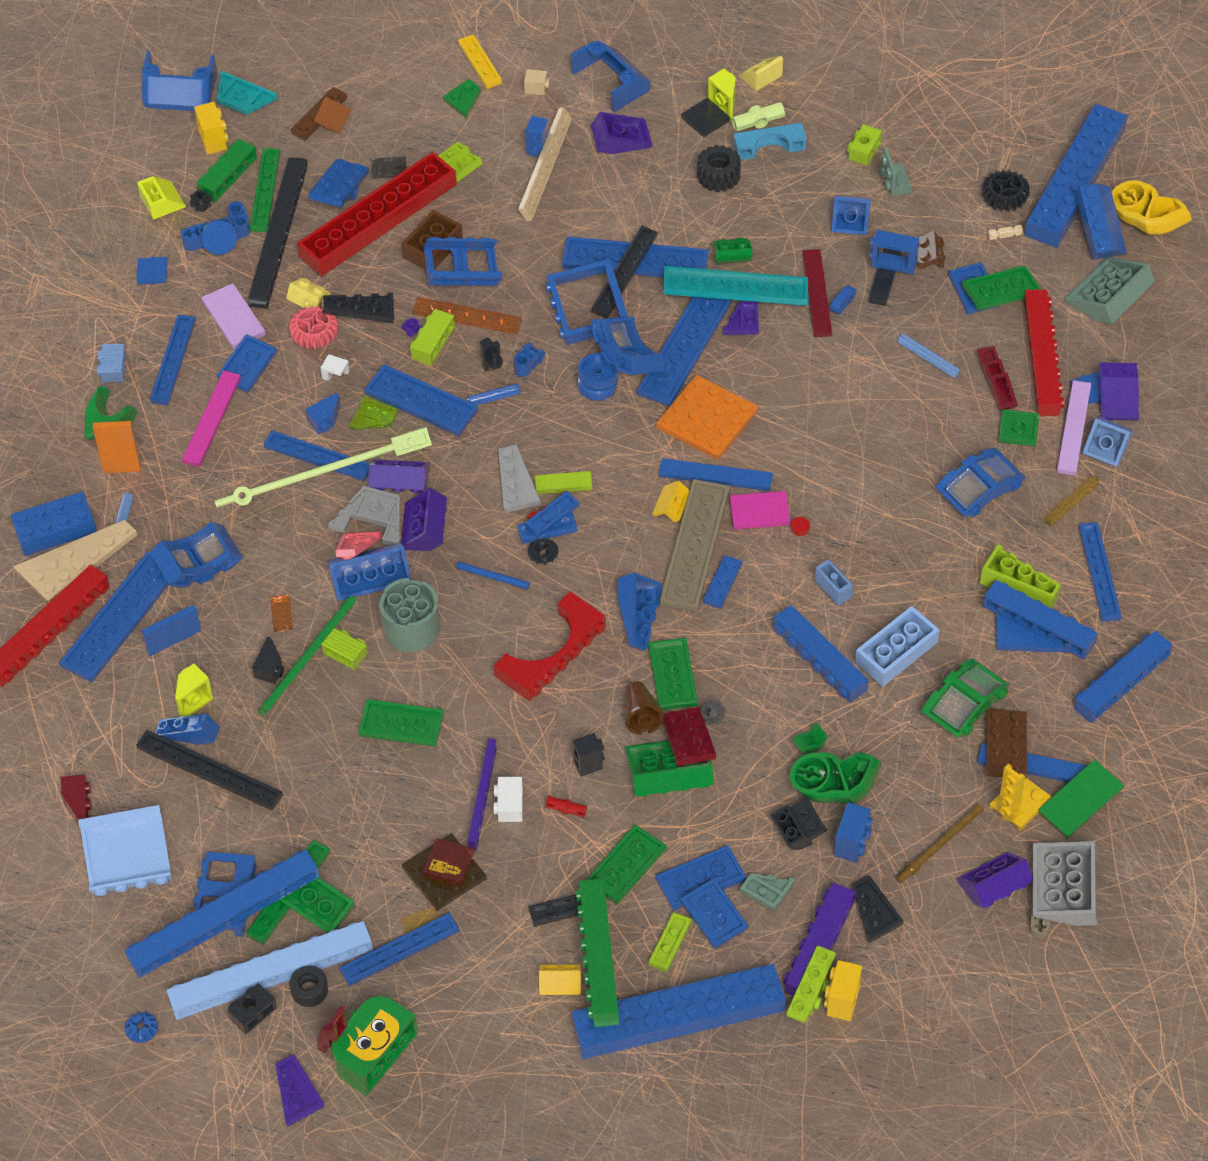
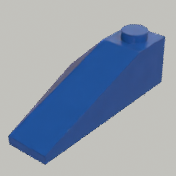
M631 573L618 578V600L629 646L645 651L652 633V622L656 620V608L660 606L662 583L637 573Z

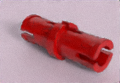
M550 795L547 797L545 808L561 811L565 815L568 813L582 818L586 815L587 810L585 809H587V805L571 802L567 798L563 800Z

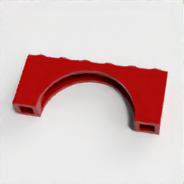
M571 591L558 602V614L566 621L571 631L568 641L561 650L545 659L531 661L518 659L506 653L493 665L494 676L528 701L534 696L537 697L547 684H550L560 671H564L568 663L572 659H576L585 646H589L593 638L597 634H601L606 628L605 615Z

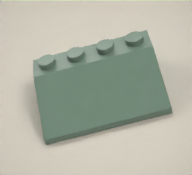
M1107 257L1064 300L1098 322L1113 324L1155 280L1149 264Z

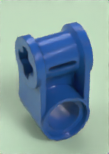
M528 342L514 357L515 374L519 377L529 375L543 361L545 351L533 347V344Z

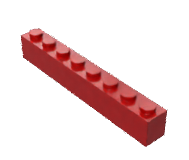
M1047 289L1025 290L1024 307L1037 413H1039V416H1060V410L1064 408V397H1060V394H1062V383L1058 381L1060 379V368H1057L1059 356L1055 354L1057 340L1053 339V336H1055V325L1051 324L1053 322V311H1050L1052 300L1051 297H1048Z
M90 564L0 648L1 687L12 681L20 670H23L34 657H37L47 645L51 644L61 632L65 631L70 623L78 619L86 608L92 606L101 594L107 592L110 587L107 575Z

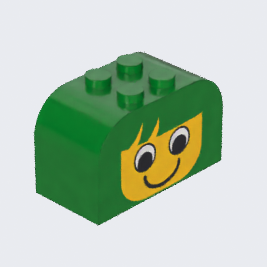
M384 996L372 997L366 1000L358 1010L355 1009L350 1015L346 1030L336 1043H332V1053L337 1075L341 1080L365 1096H368L418 1035L415 1014Z

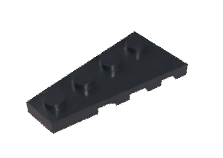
M379 293L371 294V296L354 294L353 297H347L346 295H323L321 300L323 314L392 324L394 321L393 293H387L386 296H379Z

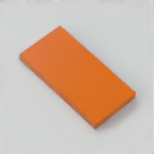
M131 421L93 423V431L103 473L141 472V463Z

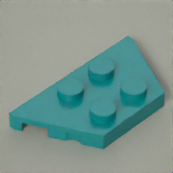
M224 71L220 72L219 91L216 98L217 103L248 115L278 99V94Z

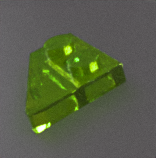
M364 397L349 427L351 430L391 427L398 414V409Z

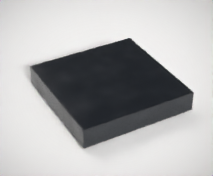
M708 97L681 114V118L703 138L730 121V116Z

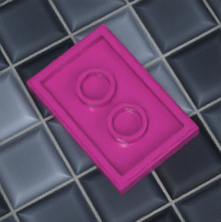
M786 491L730 495L734 530L790 525Z

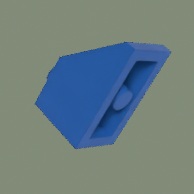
M335 393L305 409L307 421L318 435L334 427L340 409L339 394Z

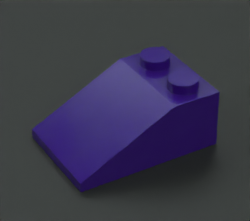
M599 112L591 124L598 152L617 154L651 148L653 146L645 119Z
M1100 363L1097 381L1101 417L1107 420L1138 421L1139 382L1137 363Z

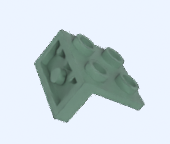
M884 148L883 155H881L882 167H880V175L885 179L886 190H889L891 197L912 193V187L903 163L893 164L888 148Z

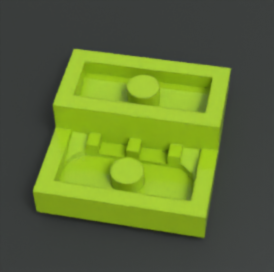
M456 142L438 155L456 170L457 182L483 164L480 157L470 153L469 147L459 142Z

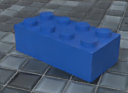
M83 491L10 515L24 556L97 532Z

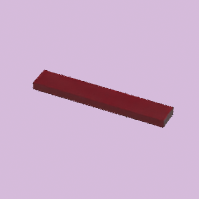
M821 249L803 250L805 276L808 277V298L814 337L832 336V327Z

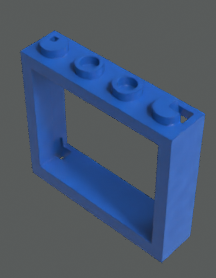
M610 259L547 275L548 282L545 283L547 293L552 295L550 303L552 309L556 308L557 313H554L556 323L561 324L559 329L562 339L565 338L567 345L592 339L594 336L591 325L569 330L556 285L605 272L618 316L628 317ZM620 323L610 324L612 333L621 331Z

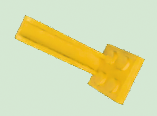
M1008 764L1004 767L1000 794L990 803L989 808L995 809L1002 815L1003 819L1007 822H1012L1021 831L1052 796L1028 778L1025 779V775L1022 773L1018 774Z

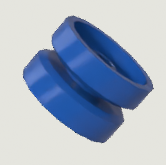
M600 353L590 354L582 358L578 367L577 387L579 392L588 399L599 401L614 395L617 390V367L609 364Z

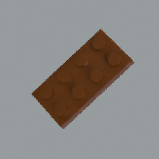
M987 709L986 776L1003 777L1004 767L1010 764L1014 771L1018 774L1022 773L1026 779L1027 712Z

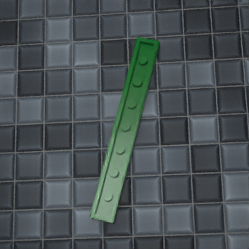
M350 596L344 601L257 711L261 716H264L321 646L322 642L333 631V628L337 626L357 600L355 597Z

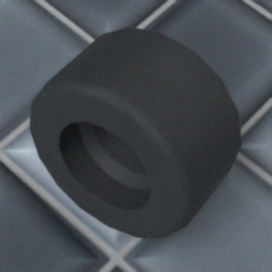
M304 966L297 969L291 976L289 982L290 990L296 1003L304 1007H313L324 1001L328 993V985L322 970L314 966ZM308 982L317 984L310 991L301 989L302 985Z

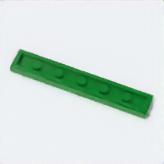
M263 148L250 232L268 231L280 160V149Z
M315 840L306 849L318 869L331 852L330 848ZM279 900L265 907L246 932L247 937L264 945L290 908Z

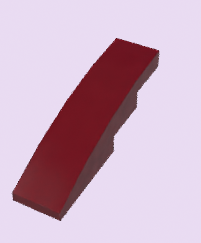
M995 346L977 349L976 354L999 410L1018 407L1008 372L1005 373L1002 360L998 358Z
M342 1005L333 1012L319 1033L317 1040L318 1050L323 1053L332 1047L333 1042L336 1043L348 1027L346 1010Z

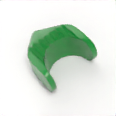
M99 386L85 409V439H95L93 423L131 421L132 423L137 415V410L132 406H126L117 414L108 416L106 402L110 391L105 386Z

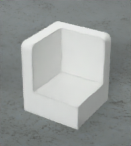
M329 354L321 366L322 379L327 381L330 380L333 374L341 376L343 373L348 374L350 372L348 360Z

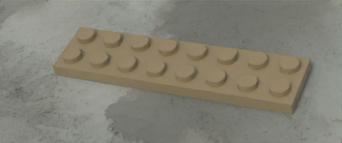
M693 479L661 594L660 605L698 612L730 486Z

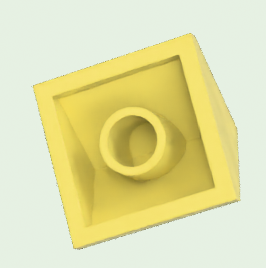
M782 56L764 59L739 74V76L751 88L758 91L782 76L783 58Z

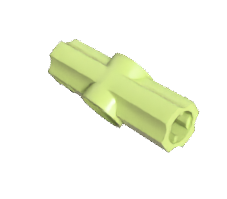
M782 103L772 104L763 108L756 105L751 107L747 113L731 117V122L735 131L753 126L760 129L765 127L769 121L785 117V111Z

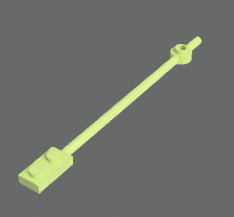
M427 427L390 438L392 442L390 445L259 487L248 489L245 486H239L233 491V495L215 500L216 508L233 502L239 505H247L251 501L252 496L392 451L395 452V456H399L431 446ZM240 492L245 493V497L242 499L239 498Z

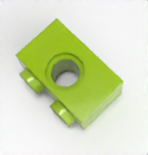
M863 124L861 129L856 131L854 141L848 145L849 160L868 166L882 142V130Z

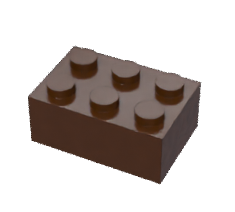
M432 210L402 243L403 258L426 270L424 245L427 239L431 237L463 239L462 224ZM432 250L434 269L451 252L450 250Z

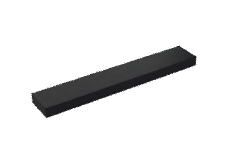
M641 225L614 270L621 296L658 236L657 231ZM608 282L591 309L592 313L603 318H609L615 308Z

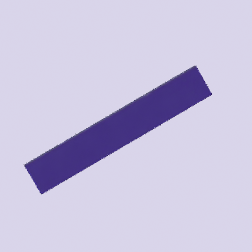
M488 738L468 838L469 851L476 852L478 848L497 752L496 740Z

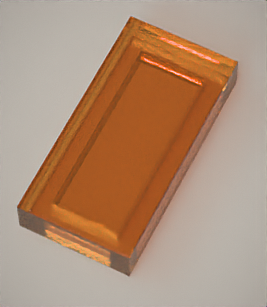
M289 594L270 597L274 632L293 630Z

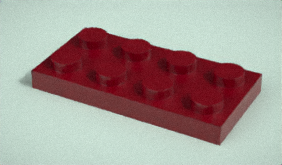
M699 707L664 713L663 726L677 766L716 759V752Z

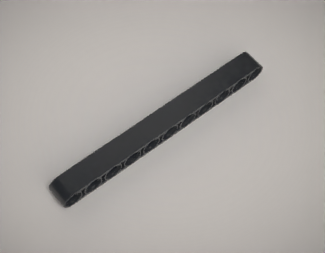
M288 158L249 293V307L267 309L269 306L306 176L307 159Z

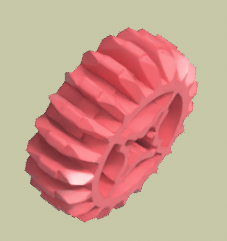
M312 305L311 308L305 306L304 310L298 309V314H293V318L290 319L289 331L291 338L301 348L306 346L307 349L313 347L316 350L320 346L323 349L324 344L329 345L330 341H334L338 333L337 318L335 315L323 314L320 305L317 308H314Z

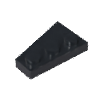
M870 875L852 884V890L856 891L855 900L869 944L903 925V919Z

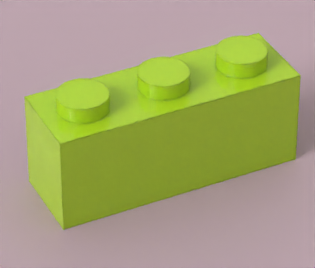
M434 309L432 314L428 315L426 324L423 328H420L418 337L410 345L413 360L432 366L455 328L454 315Z

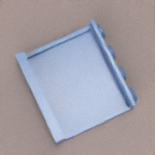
M159 805L78 820L89 878V890L92 895L103 896L107 892L114 890L115 892H124L130 887H136L137 889L145 888L151 883L162 885L168 883V880H172Z

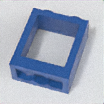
M877 230L876 236H872L870 247H873L869 255V259H872V267L914 274L920 238ZM879 247L909 254L908 257L882 253L879 252Z

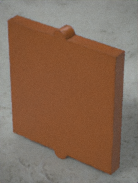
M325 97L314 122L324 126L325 129H330L340 134L351 109L340 104L339 101L335 102Z

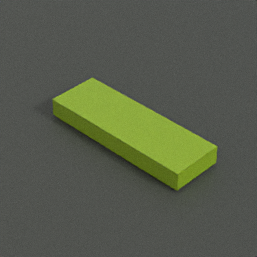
M591 471L535 475L537 494L592 490Z
M675 912L672 913L648 961L649 966L668 972L692 924V919Z

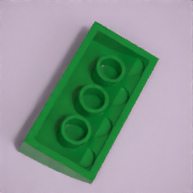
M320 878L313 880L279 900L327 934L337 929L356 906L353 900Z

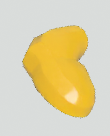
M1131 180L1119 184L1112 191L1118 217L1124 222L1136 226L1148 235L1160 236L1170 233L1192 220L1187 207L1179 199L1160 196L1157 190L1150 184Z

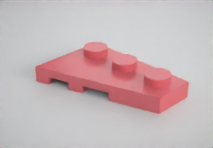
M381 531L343 533L336 548V557L351 559L382 539Z

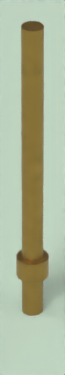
M978 804L921 856L915 861L908 863L905 866L906 869L896 877V880L899 883H903L910 875H915L920 870V866L984 810V807Z

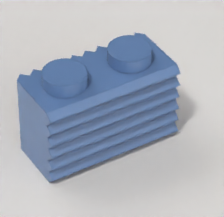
M102 344V350L98 351V359L101 361V364L97 365V375L101 376L103 383L124 382L125 345Z
M828 559L816 567L815 582H817V585H820L822 590H825L824 593H827L836 605L839 606L852 598L853 584L831 560Z

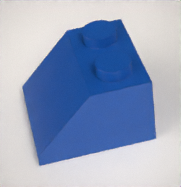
M835 195L831 232L867 235L871 198Z

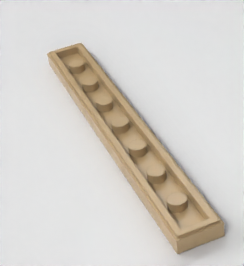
M564 107L559 108L518 208L526 221H532L572 121Z

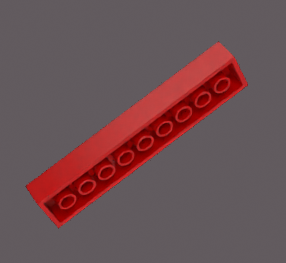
M431 152L297 242L299 257L322 277L456 186V170L436 153Z

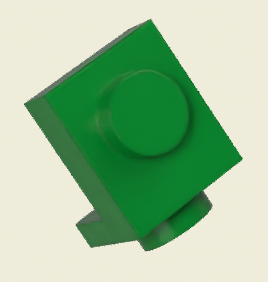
M817 723L813 725L809 732L795 735L792 741L804 755L821 750L828 739V735Z

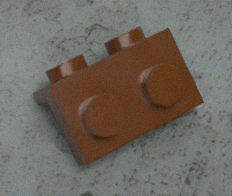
M935 231L919 236L917 266L923 269L937 263L940 268H944L946 257L943 252V238L938 236Z

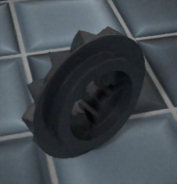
M539 538L529 545L528 555L531 561H535L537 565L539 563L544 565L548 562L553 563V560L558 556V546L551 539ZM546 548V553L540 556V552Z

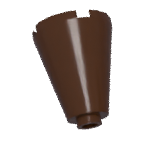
M631 682L625 689V723L627 729L637 735H642L641 732L647 731L648 734L653 733L663 724L664 712L642 682Z

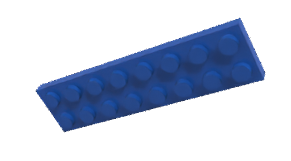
M567 236L562 268L573 269L610 259L614 271L631 242ZM652 244L634 275L664 278V266L706 269L709 249Z
M693 297L660 353H663L664 372L647 373L637 389V395L670 407L731 306L732 300Z
M146 552L59 662L60 667L93 682L169 584L150 552Z

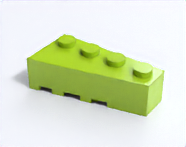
M997 544L982 568L980 584L989 588L995 580L1006 583L1011 588L1025 593L1028 597L1042 602L1051 609H1053L1058 601L1061 588L1059 583L1042 572H1036L1032 569L1033 566L1027 562L1025 564L1022 563L1012 552L1007 553L999 544Z

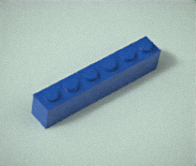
M995 580L984 595V608L1084 660L1096 644L1098 633L1092 628L1078 623L1075 619L1061 614L1056 609L1047 607L1042 602L1028 597L1025 593L1011 588L1006 583Z
M792 605L774 616L773 629L776 634L781 635L791 648L798 651L800 657L803 660H807L816 673H820L827 684L833 686L842 698L851 703L868 691L869 680Z
M1156 630L1150 635L1147 634L1138 646H1133L1124 658L1120 657L1111 669L1107 668L1098 680H1093L1084 692L1080 691L1076 695L1074 709L1090 723H1093L1171 655L1173 644Z

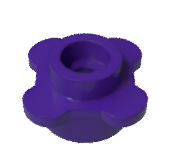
M415 318L407 319L402 324V329L407 332L409 337L419 332L421 327L423 328Z

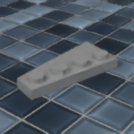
M517 445L499 448L505 512L542 505Z

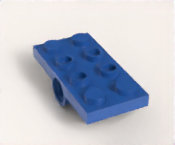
M336 159L309 192V199L342 207L348 199L354 200L356 198L358 186L368 175L369 167L347 162L343 159Z

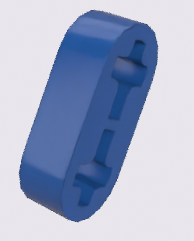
M850 285L845 286L832 301L830 310L838 315L842 313L854 299L857 289Z

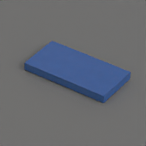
M998 614L996 615L997 650L1070 653Z
M729 845L655 875V879L672 911L684 907L680 902L681 897L712 878L717 881L722 890L746 881V875Z

